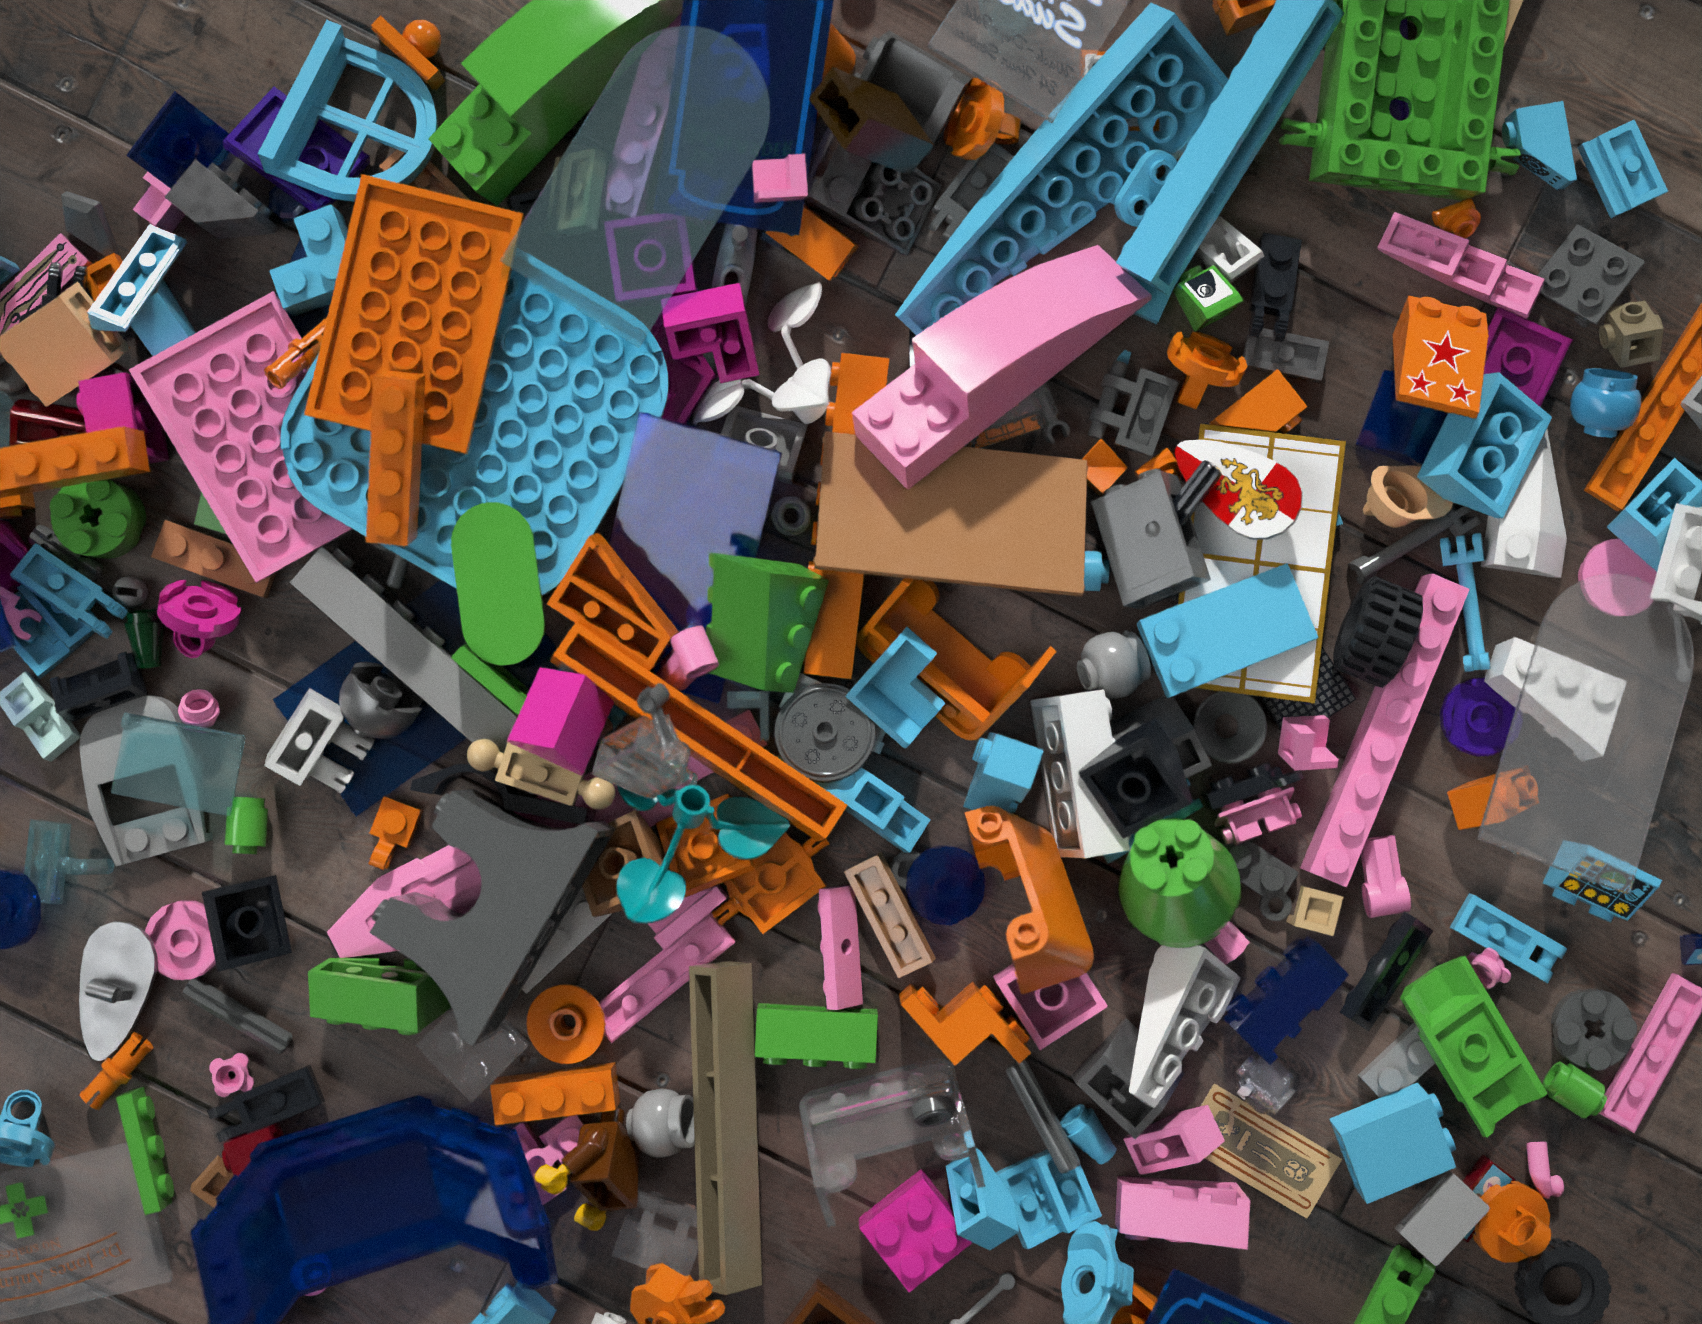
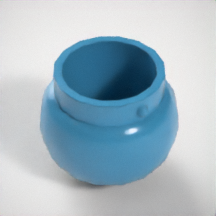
M1589 368L1584 370L1583 380L1575 387L1570 400L1572 417L1578 424L1585 426L1584 433L1597 437L1611 438L1617 436L1618 430L1628 429L1634 424L1641 409V394L1636 389L1638 376L1613 369Z

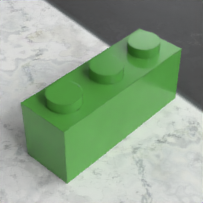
M759 1003L756 1020L755 1057H763V1063L771 1065L787 1064V1059H803V1065L811 1067L827 1066V1061H843V1067L865 1069L867 1068V1063H876L878 1010L865 1008L827 1010L825 1006Z

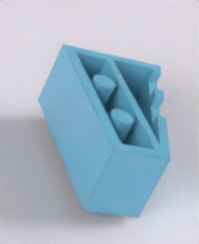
M992 732L988 733L986 739L980 737L972 760L978 762L963 807L975 810L985 806H996L1010 813L1015 812L1018 803H1015V801L1021 803L1029 792L1044 750Z

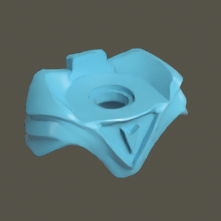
M1093 1221L1079 1227L1071 1236L1067 1250L1068 1259L1061 1283L1064 1303V1324H1111V1319L1120 1308L1132 1304L1134 1269L1119 1260L1115 1248L1118 1229ZM1088 1272H1093L1095 1276V1284L1089 1276Z

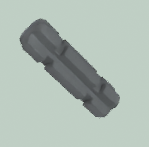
M38 525L34 528L28 538L32 545L38 544L92 582H95L102 574L104 568L100 563L92 558H86L87 556L70 551L55 537L54 531L43 525Z

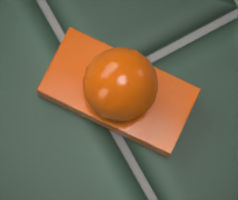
M381 15L372 23L371 29L378 39L401 61L414 70L432 90H437L446 81L440 71L428 60L437 54L441 46L440 31L433 23L427 20H414L406 25L402 35Z

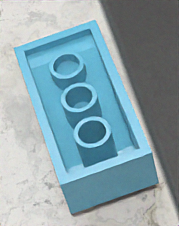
M1288 563L1144 618L1136 624L1166 698L1319 638Z

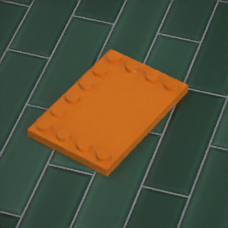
M362 174L304 415L371 432L373 376L384 370L426 374L422 444L468 455L525 218L524 214Z

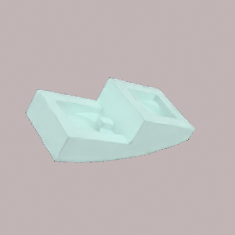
M24 671L0 692V706L12 724L24 730L41 757L52 762L75 743L81 735L70 720L56 713L55 702L30 673Z

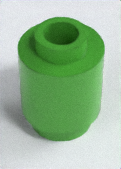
M232 797V805L227 807L225 845H233L232 853L257 854V846L266 847L268 809L264 808V798Z
M1560 1061L1555 1063L1543 1080L1542 1085L1548 1091V1096L1583 1119L1590 1115L1596 1116L1606 1104L1605 1086L1572 1064L1565 1065Z

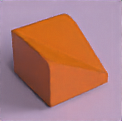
M1102 439L1082 458V460H1087V485L1100 497L1128 468Z

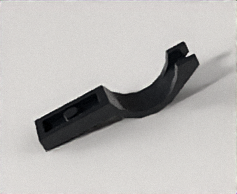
M456 764L414 779L411 782L410 790L443 795L448 786L461 776L478 773L495 784L502 795L504 809L581 825L594 822L596 813L594 809L519 795L516 787L495 781L498 770L492 768L488 771H478L470 764Z

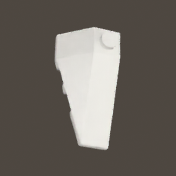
M1547 429L1504 517L1497 519L1488 515L1483 546L1485 560L1481 561V567L1561 578L1567 537Z
M1161 945L1154 955V962L1149 970L1129 1093L1152 1108L1157 1106L1181 1073V1060L1190 1049L1197 1051L1204 1042L1200 1035L1209 1022L1217 1024L1224 1015L1241 979L1205 947L1197 945L1187 948H1173Z

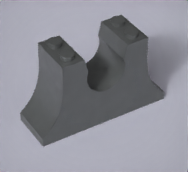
M476 789L452 791L450 795L446 793L435 807L434 815L437 817L431 827L451 847L464 851L476 863L481 876V891L476 904L467 914H462L448 908L440 899L417 892L390 897L389 900L384 899L376 908L372 916L375 924L370 934L410 958L433 978L453 1009L458 1025L459 1038L471 1046H475L495 1036L615 832V827L603 820L584 823L574 828L548 826L504 809V806Z

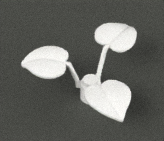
M820 282L801 287L785 296L776 304L768 318V327L771 331L777 332L781 330V335L797 367L793 377H790L774 393L751 379H739L720 383L719 376H717L693 412V423L695 425L698 422L718 419L729 413L741 400L744 389L749 388L771 399L773 406L777 410L793 411L804 424L812 423L823 415L829 405L828 384L831 374L830 365L825 359L812 360L803 365L790 335L792 328L803 325L814 313L822 292Z

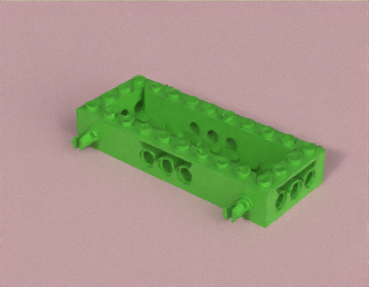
M1334 0L1344 12V15L1325 45L1316 123L1284 118L1280 127L1281 129L1298 133L1286 134L1280 137L1279 143L1281 145L1288 144L1313 148L1309 181L1463 201L1485 192L1488 171L1507 173L1508 175L1516 174L1519 165L1501 159L1518 157L1521 155L1520 150L1491 147L1509 0ZM1403 19L1411 20L1416 25L1417 35L1414 40H1407L1400 34L1399 25ZM1393 99L1405 101L1409 106V115L1403 121L1394 119L1390 114L1389 106Z

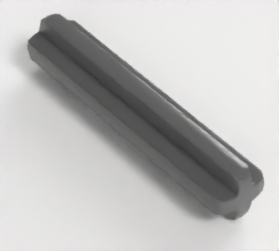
M199 978L191 979L183 990L182 995L185 999L278 1054L283 1053L292 1041L293 1036L291 1033Z
M1023 1060L1020 1064L1016 1062L1006 1069V1073L1059 1172L1063 1174L1077 1168L1080 1165V1159L1027 1061Z

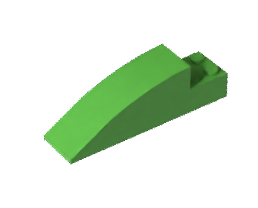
M532 0L493 32L461 63L477 80L479 85L428 140L478 194L498 206L693 0Z

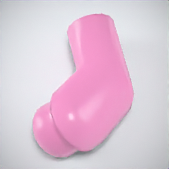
M1547 1142L1527 1143L1528 1169L1535 1190L1546 1199H1549L1550 1196L1560 1197L1564 1192V1184L1560 1176H1550Z

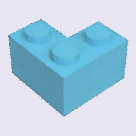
M332 204L293 218L307 257L269 270L283 309L293 316H298L331 304L348 233L343 215Z

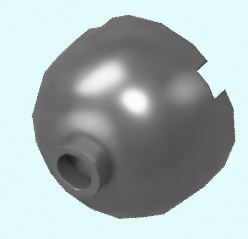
M365 661L356 663L341 687L339 696L341 711L350 724L351 729L361 737L381 739L395 737L405 732L414 722L422 709L419 706L423 699L395 674L391 678L381 673L383 665Z

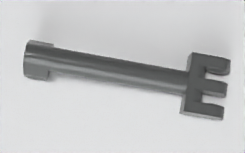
M1452 504V509L1444 517L1432 519L1371 557L1361 556L1350 562L1348 566L1351 571L1355 570L1358 575L1356 580L1361 585L1373 576H1376L1378 570L1448 528L1453 536L1456 537L1461 536L1481 522L1476 516L1463 523L1460 517L1472 509L1461 506L1455 510Z

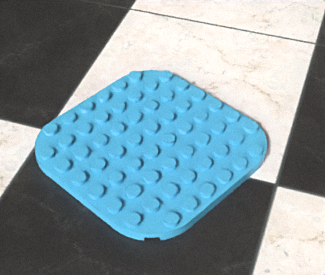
M517 248L468 455L422 444L417 538L408 546L380 545L457 589L451 550V536L456 522L467 510L478 504L487 502L503 503L522 514L532 528L542 596L558 587L588 537L597 531L663 416L669 390L668 371L662 350L652 333L641 321L627 311ZM317 355L292 397L283 418L280 441L288 470L287 473L297 490L313 506L366 536L371 432L304 415L317 363Z

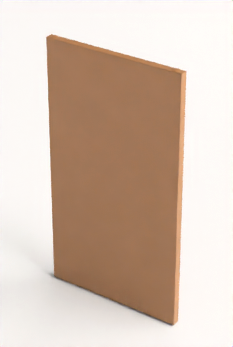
M825 431L822 438L824 445L816 554L813 559L815 563L814 569L1083 596L1085 590L1087 460L962 447L907 490L856 435Z

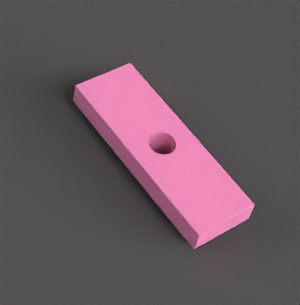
M851 885L819 889L818 913L821 918L822 932L820 949L824 962L825 980L823 991L826 995L827 1010H840L863 1004L856 895Z

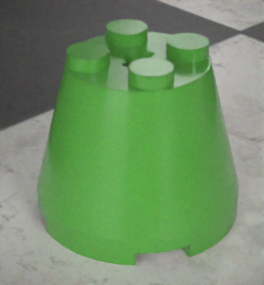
M1167 818L1153 822L1136 833L1134 843L1120 872L1119 897L1125 915L1134 928L1150 939L1159 942L1160 945L1173 948H1187L1206 943L1220 934L1219 931L1226 926L1239 907L1241 882L1238 868L1232 855L1219 841L1201 829L1195 821ZM1178 861V867L1172 868L1171 862Z

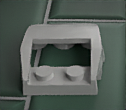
M145 695L95 713L87 721L81 733L79 748L89 813L115 866L213 840V833H206L204 810L209 808L208 791L204 789L202 769L205 768L201 753H196L189 736L191 730L188 725L180 720L178 707L160 696ZM175 764L187 806L113 826L108 816L100 785Z

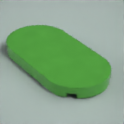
M498 502L481 503L467 510L458 519L451 536V550L462 631L468 647L480 659L495 665H512L526 660L537 649L545 633V614L534 534L527 520L514 508Z

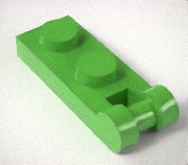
M1399 1244L1396 1245L1354 1324H1405L1424 1286L1432 1279L1436 1266L1426 1258L1419 1260L1413 1257L1409 1249ZM1403 1270L1411 1273L1407 1283L1397 1278Z

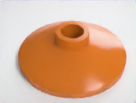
M571 984L555 985L541 992L532 1002L526 1022L528 1036L535 1049L545 1058L560 1064L578 1063L590 1057L600 1046L606 1026L605 1016L597 999L587 990ZM566 1014L572 1015L575 1018V1027H569L565 1024L564 1016Z

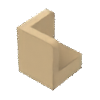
M1301 886L1294 915L1289 914L1286 922L1296 927L1334 936L1343 896Z

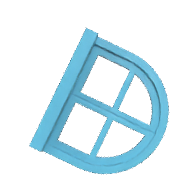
M326 20L258 152V156L265 173L333 199L355 202L361 177L350 178L348 176L367 138L406 153L391 168L372 175V177L408 185L420 175L427 166L435 149V146L428 140L438 129L435 105L423 80L408 65L390 55L345 38L341 25ZM347 64L386 79L366 119L327 105ZM394 85L398 86L407 95L414 107L417 121L414 139L375 124ZM319 119L358 134L338 175L298 161Z

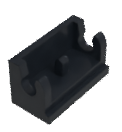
M126 651L119 653L118 660L69 678L64 677L60 679L57 676L50 679L56 713L72 722L147 695L141 669L136 666L133 652L129 654Z

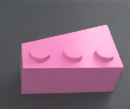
M1117 1176L1115 1225L1119 1233L1125 1234V1238L1148 1240L1149 1237L1177 1243L1193 1242L1248 1250L1250 1199L1237 1183Z

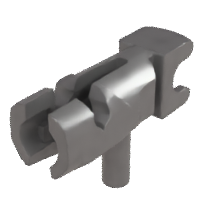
M734 187L730 206L761 209L762 202H754V191ZM729 212L728 222L730 223L725 226L722 241L720 242L711 289L724 286L727 274L734 272L738 276V283H740L746 305L756 254L757 231L754 227H758L760 215Z

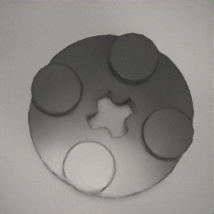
M1593 988L1570 992L1559 1001L1552 1013L1551 1024H1553L1554 1035L1552 1038L1556 1049L1568 1061L1582 1068L1601 1071L1618 1063L1628 1053L1633 1043V1038L1637 1033L1636 1022L1632 1019L1627 1005L1616 995L1602 989ZM1599 1019L1601 1022L1599 1027L1601 1030L1600 1034L1597 1037L1591 1036L1587 1039L1585 1034L1588 1030L1584 1026L1587 1020L1596 1022Z

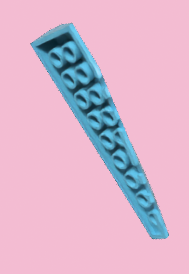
M1150 3L1045 119L986 190L940 250L895 314L916 336L973 298L993 288L995 284L1009 274L1013 276L1027 267L1026 262L1039 253L1046 254L1096 218V212L1108 203L1114 205L1117 194L1139 159L1146 152L1162 150L1173 155L1176 160L1182 156L1188 141L1199 129L1208 114L1211 104L1218 98L1229 79L1174 12ZM1137 117V123L1141 131H1128L1125 119ZM1160 118V131H1153L1156 120Z

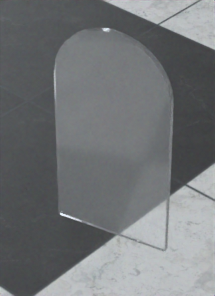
M1602 574L1586 578L1568 587L1553 601L1543 618L1477 839L1511 851L1515 855L1519 854L1587 879L1591 883L1595 882L1619 892L1630 894L1694 668V649L1689 628L1682 614L1673 610L1674 604L1671 602L1655 601L1650 598L1653 585L1641 580L1639 577L1622 574Z

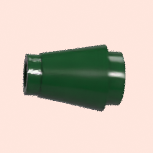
M157 609L127 612V622H124V626L137 668L161 666L164 624L157 615Z

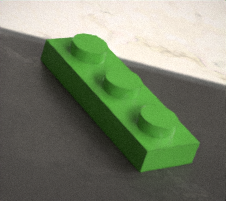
M144 1087L119 1095L116 1097L144 1214L148 1215L160 1212L172 1203L171 1197L174 1195V1185L171 1176L168 1173L165 1174L162 1162L165 1150L160 1135H156L152 1121L155 1117L154 1103L150 1096H146Z

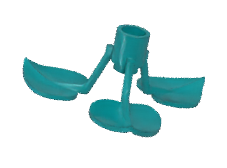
M624 746L618 759L621 768L616 771V785L621 798L626 804L638 811L651 810L658 802L664 807L675 803L672 814L674 821L678 824L661 866L651 859L639 858L627 863L620 871L616 885L617 895L627 919L639 924L655 923L672 915L679 908L685 896L686 883L680 874L667 869L684 830L699 827L705 817H707L712 828L720 829L718 842L721 848L732 857L741 860L756 859L767 853L788 830L790 822L760 802L745 797H732L722 801L716 811L717 821L713 814L714 807L709 806V795L702 787L688 785L681 789L683 777L675 773L679 765L674 759L669 758L660 763L639 749ZM647 748L652 752L656 753L658 756H660V754L663 753L658 750ZM664 753V755H661L662 757L660 758L664 760L669 756Z

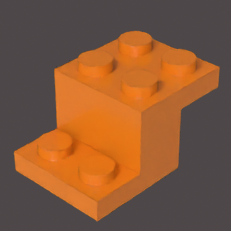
M972 981L941 1010L937 1006V1001L923 986L917 991L910 983L899 993L902 1007L955 1066L990 1034L997 1038L1019 1064L1031 1054L1026 1043L1031 1039L1027 1035V1031L1012 1014L1005 1019L1000 1013L1003 1009V1006L1000 1004L1001 1002L986 985L979 989Z

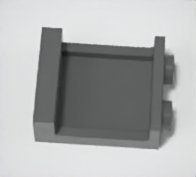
M889 30L879 39L875 36L872 38L863 55V59L868 62L862 74L856 72L854 76L898 94L934 144L926 154L928 156L939 143L972 78Z

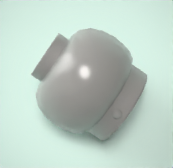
M1125 630L1123 634L1107 632L1091 638L1084 645L1081 660L1077 662V673L1086 690L1104 689L1105 696L1113 700L1130 695L1143 681L1148 680L1151 675V665L1148 653L1141 639L1132 631L1128 632Z
M656 1089L642 1094L627 1114L626 1129L630 1140L634 1141L643 1153L657 1158L668 1157L677 1154L682 1148L693 1147L695 1145L693 1097L690 1095H679L671 1089Z

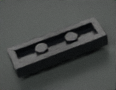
M1404 911L1399 920L1390 927L1388 937L1378 953L1369 960L1366 971L1356 987L1347 994L1345 1004L1340 1013L1367 1031H1370L1433 933V930Z

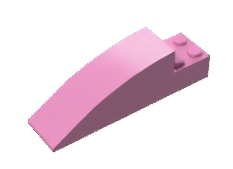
M1099 245L1026 270L973 298L914 337L912 341L915 364L852 412L855 435L899 482L909 490L1152 300V295L1128 272L1120 267Z

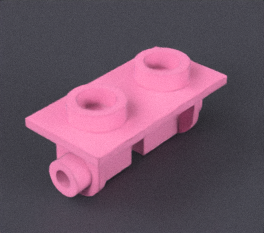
M1280 787L1272 788L1258 794L1259 799L1244 804L1243 800H1239L1221 808L1222 813L1218 814L1214 825L1218 827L1225 824L1226 828L1221 829V835L1225 844L1233 843L1236 846L1260 837L1262 832L1257 823L1260 820L1264 821L1268 833L1296 824V819L1301 818L1302 814L1296 802L1289 803L1295 791L1294 787L1283 791Z

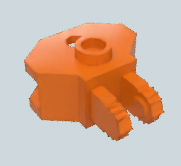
M664 1263L650 1265L646 1273L645 1284L635 1286L633 1289L630 1311L638 1324H707L708 1322L715 1321L725 1313L726 1307L720 1300L706 1301V1297L712 1293L713 1288L709 1280L694 1281L691 1275L683 1276ZM648 1318H653L652 1323H650Z

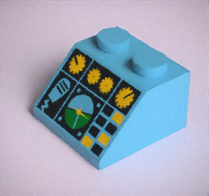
M1562 840L1543 884L1554 889L1553 897L1575 906L1577 900L1591 906L1588 913L1611 923L1613 917L1628 921L1659 888L1662 880L1588 845Z

